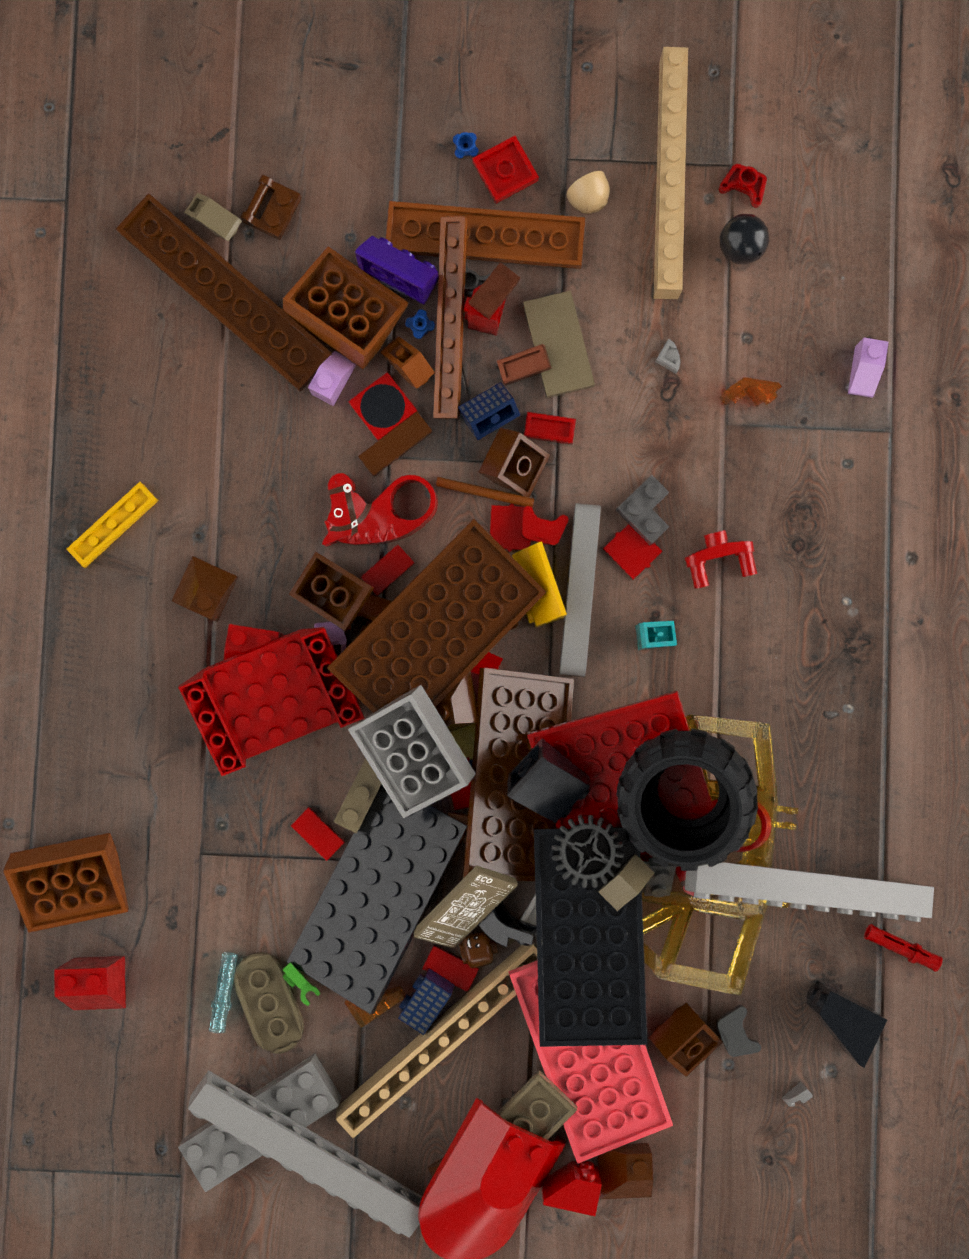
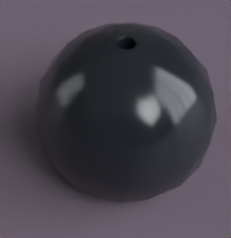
M739 214L727 222L720 233L721 251L727 259L735 264L745 265L760 259L769 244L767 226L764 221L753 214Z

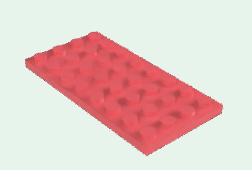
M537 961L508 971L545 1076L577 1106V1111L563 1124L577 1164L673 1126L645 1045L540 1047Z

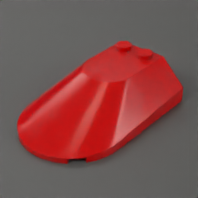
M476 1098L422 1196L418 1220L426 1244L434 1253L444 1259H483L498 1251L515 1232L567 1143L560 1136H556L555 1140L551 1142L512 1124L486 1106L481 1099Z

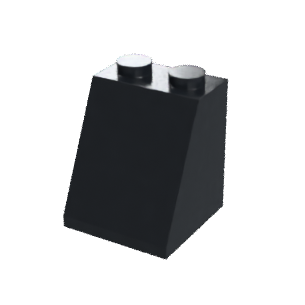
M543 738L508 775L507 796L554 823H557L561 817L566 818L572 811L574 803L578 799H584L590 791V777Z
M817 980L816 984L812 985L807 992V1005L842 1049L855 1062L865 1068L887 1019L871 1007Z

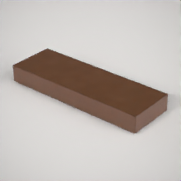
M416 412L358 457L372 476L375 477L433 432L420 414Z

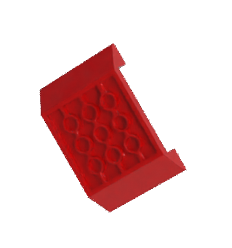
M325 627L300 629L208 666L178 686L221 776L246 767V759L336 722L342 728L364 719L355 695L327 669L338 656Z

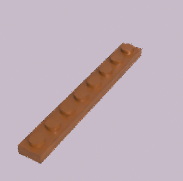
M465 216L441 217L433 418L460 419L458 407L461 402L468 220Z

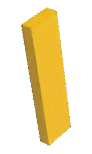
M142 482L137 483L66 550L82 567L86 568L159 500Z

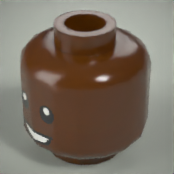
M484 931L467 935L463 939V943L459 944L463 963H468L470 968L492 964L494 961L493 954L498 953L496 942L493 939H489V936Z

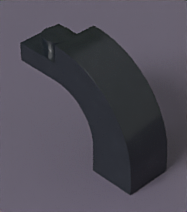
M503 900L478 924L491 939L505 947H508L515 941L524 946H530L537 942L536 925L521 921L512 916L506 909Z

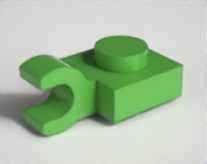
M291 962L283 968L285 974L282 977L292 988L296 985L301 989L300 997L305 1005L308 1006L310 1004V1001L306 998L308 991H313L317 996L320 995L319 989L312 985L304 974L294 967Z

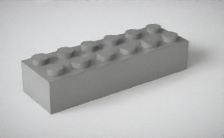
M315 1053L251 1094V1096L304 1127L309 1126L338 1107L342 1098ZM211 1122L204 1124L187 1135L178 1146L205 1192L262 1156L257 1149L250 1145H243L235 1136L228 1132L219 1131Z

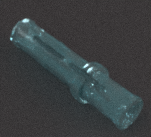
M222 952L216 993L214 1001H211V1008L213 1009L209 1031L213 1033H225L227 1015L232 1007L230 999L238 958L236 953Z

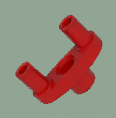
M726 530L704 535L706 548L685 557L687 568L690 567L694 589L709 586L704 566L707 560L731 554L738 555L742 577L757 574L752 553L755 551L753 542L740 541L728 543Z

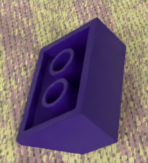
M371 236L356 249L355 255L361 270L425 305L439 279L438 271L433 264L427 261H423V263L418 261L412 253L405 249L400 251L392 247L393 244L382 237L378 239Z

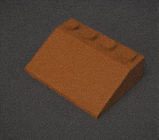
M328 246L283 298V311L299 325L364 370L377 354L409 303Z
M111 833L10 853L3 870L28 933L126 913L129 910L119 856Z

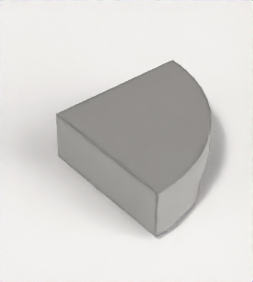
M668 339L655 362L677 374L681 363L680 355L675 343Z
M800 1082L785 1094L782 1099L788 1106L794 1107L795 1102L800 1100L802 1103H805L813 1095Z

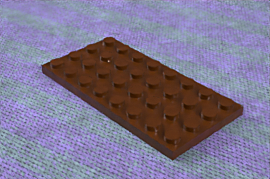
M472 519L346 647L327 669L373 713L422 685L434 707H436L539 601L546 591L475 519Z
M480 668L477 699L478 723L475 725L472 768L476 775L471 780L463 878L477 865L514 877L516 881L535 882L534 829H557L556 823L507 796L508 775L531 751L528 733L571 721L574 679Z

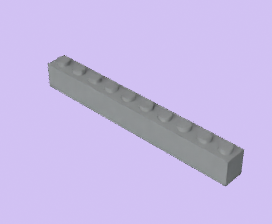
M721 862L713 867H709L708 864L698 866L696 871H686L685 890L694 892V897L710 899V894L718 895V900L734 902L735 897L743 898V903L758 904L760 899L767 900L766 905L782 907L783 902L790 903V908L806 910V905H814L813 910L829 912L830 907L837 908V913L853 915V910H860V915L876 917V912L883 913L882 918L898 920L899 915H905V920L921 922V917L932 918L934 887L726 862Z
M207 1071L190 1095L188 1110L199 1119L204 1118L211 1122L219 1131L228 1132L235 1136L243 1145H250L257 1149L264 1157L273 1158L280 1162L286 1170L295 1171L302 1175L307 1182L311 1184L316 1183L323 1187L331 1196L342 1198L350 1207L354 1209L359 1208L366 1212L374 1221H381L388 1225L395 1233H402L409 1238L418 1227L421 1195L211 1071Z

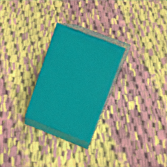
M674 621L643 622L635 625L638 650L677 645Z

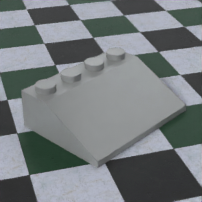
M422 685L403 694L348 729L403 818L467 786L476 775Z

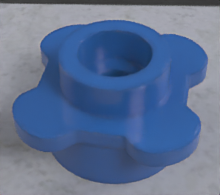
M463 132L453 137V143L456 144L455 156L461 159L468 155L472 157L478 155L479 150L475 143L477 140L476 134Z
M418 310L415 316L409 317L405 321L406 327L411 328L416 339L423 338V336L435 328V323L428 319L425 310Z

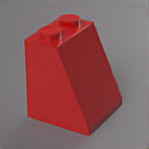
M125 956L71 959L54 969L55 997L72 1010L126 1008Z

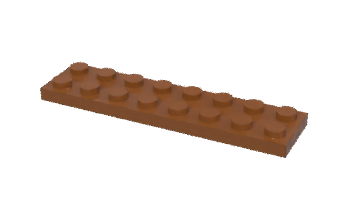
M389 201L386 239L393 244L392 247L400 251L405 249L413 255L439 257L441 217L465 216L468 219L466 259L581 269L586 217Z

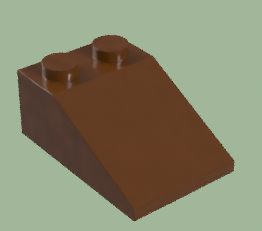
M315 551L289 595L347 632L374 588Z

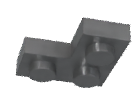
M653 475L616 509L649 545L669 528L653 510L669 491Z

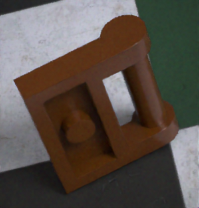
M261 175L258 181L260 185L246 212H242L240 219L243 223L281 240L302 197L300 193L273 181L268 176ZM270 190L274 193L259 220L255 218V215L267 191Z

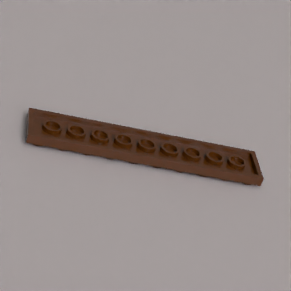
M149 193L116 228V231L299 392L313 379L319 366L332 355L327 348Z

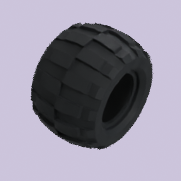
M673 729L662 732L653 739L646 740L626 762L619 778L616 793L619 819L623 829L626 828L628 831L629 839L640 853L646 852L651 855L653 862L666 868L668 864L681 867V871H696L698 866L707 864L709 867H713L725 861L727 855L731 852L738 851L749 837V832L752 825L755 824L758 810L757 787L753 772L746 759L741 757L735 750V747L720 737L718 739L707 734V731L691 729V731ZM684 764L694 765L708 770L715 776L719 786V797L716 805L708 814L697 819H682L672 815L663 807L658 796V782L668 767Z

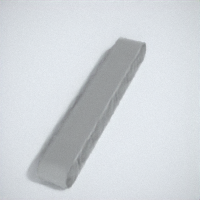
M575 503L565 604L567 615L564 617L560 675L585 677L601 513L600 505Z

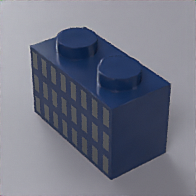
M501 382L458 407L465 424L477 440L520 416L514 398Z
M430 968L425 975L421 973L418 975L412 985L414 991L411 995L406 994L398 1006L401 1009L398 1019L422 1035H425L451 997L454 989L453 983Z

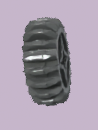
M593 815L588 816V823H584L583 816H578L579 824L576 826L574 821L569 819L568 824L571 826V829L567 830L564 826H561L560 830L565 833L563 838L559 835L554 836V839L561 841L560 846L552 845V850L560 851V855L552 856V860L562 861L561 864L556 866V870L560 871L566 868L567 871L562 877L567 879L572 874V885H576L579 878L582 879L581 885L583 888L587 887V880H591L594 888L597 887L596 879L599 877L606 884L608 881L604 874L608 873L610 876L615 877V872L610 868L612 865L617 868L621 867L619 862L614 861L615 857H624L623 853L616 852V848L622 847L623 842L614 843L613 841L620 834L618 832H614L611 835L608 833L613 827L610 823L605 828H602L603 818H599L597 824H593ZM593 829L588 839L580 843L569 839L579 830ZM600 833L608 842L609 856L600 853L596 845ZM591 843V849L600 857L598 858L593 855L592 857L589 856L588 859H584V853L579 848H576L575 845L580 847L584 845L586 847V844ZM566 846L577 851L579 855L575 870L566 859ZM597 860L605 863L600 870L594 873H583L590 861Z

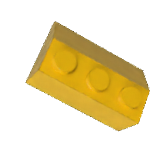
M536 543L512 554V558L546 591L539 601L526 613L529 624L534 622L536 628L563 619L567 613L543 543Z

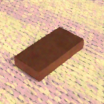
M500 262L470 299L469 305L487 319H490L519 283L521 277Z
M544 344L497 361L504 385H509L552 369Z

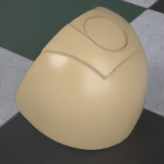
M594 171L586 174L569 187L567 198L575 209L584 214H592L606 206L610 187L604 172Z

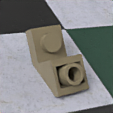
M198 192L184 212L189 218L203 224L216 236L226 241H229L237 233L238 227L242 222L241 219L214 200Z

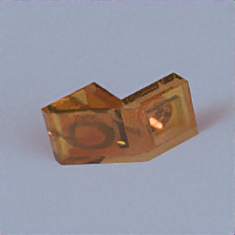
M743 377L725 390L719 398L724 405L731 401L735 404L743 399L747 393L756 407L763 402L765 405H768L778 397L776 393L782 386L778 382Z

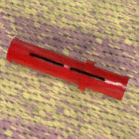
M873 924L868 925L865 931L864 939L908 958V962L912 964L919 963L934 972L938 971L942 965L943 958L923 949L922 945L918 943L912 944Z

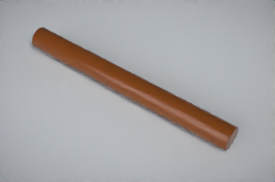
M438 477L436 481V487L524 507L530 506L533 508L535 499L442 477Z

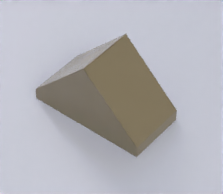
M634 854L619 869L615 877H612L598 892L618 911L640 893L654 872Z

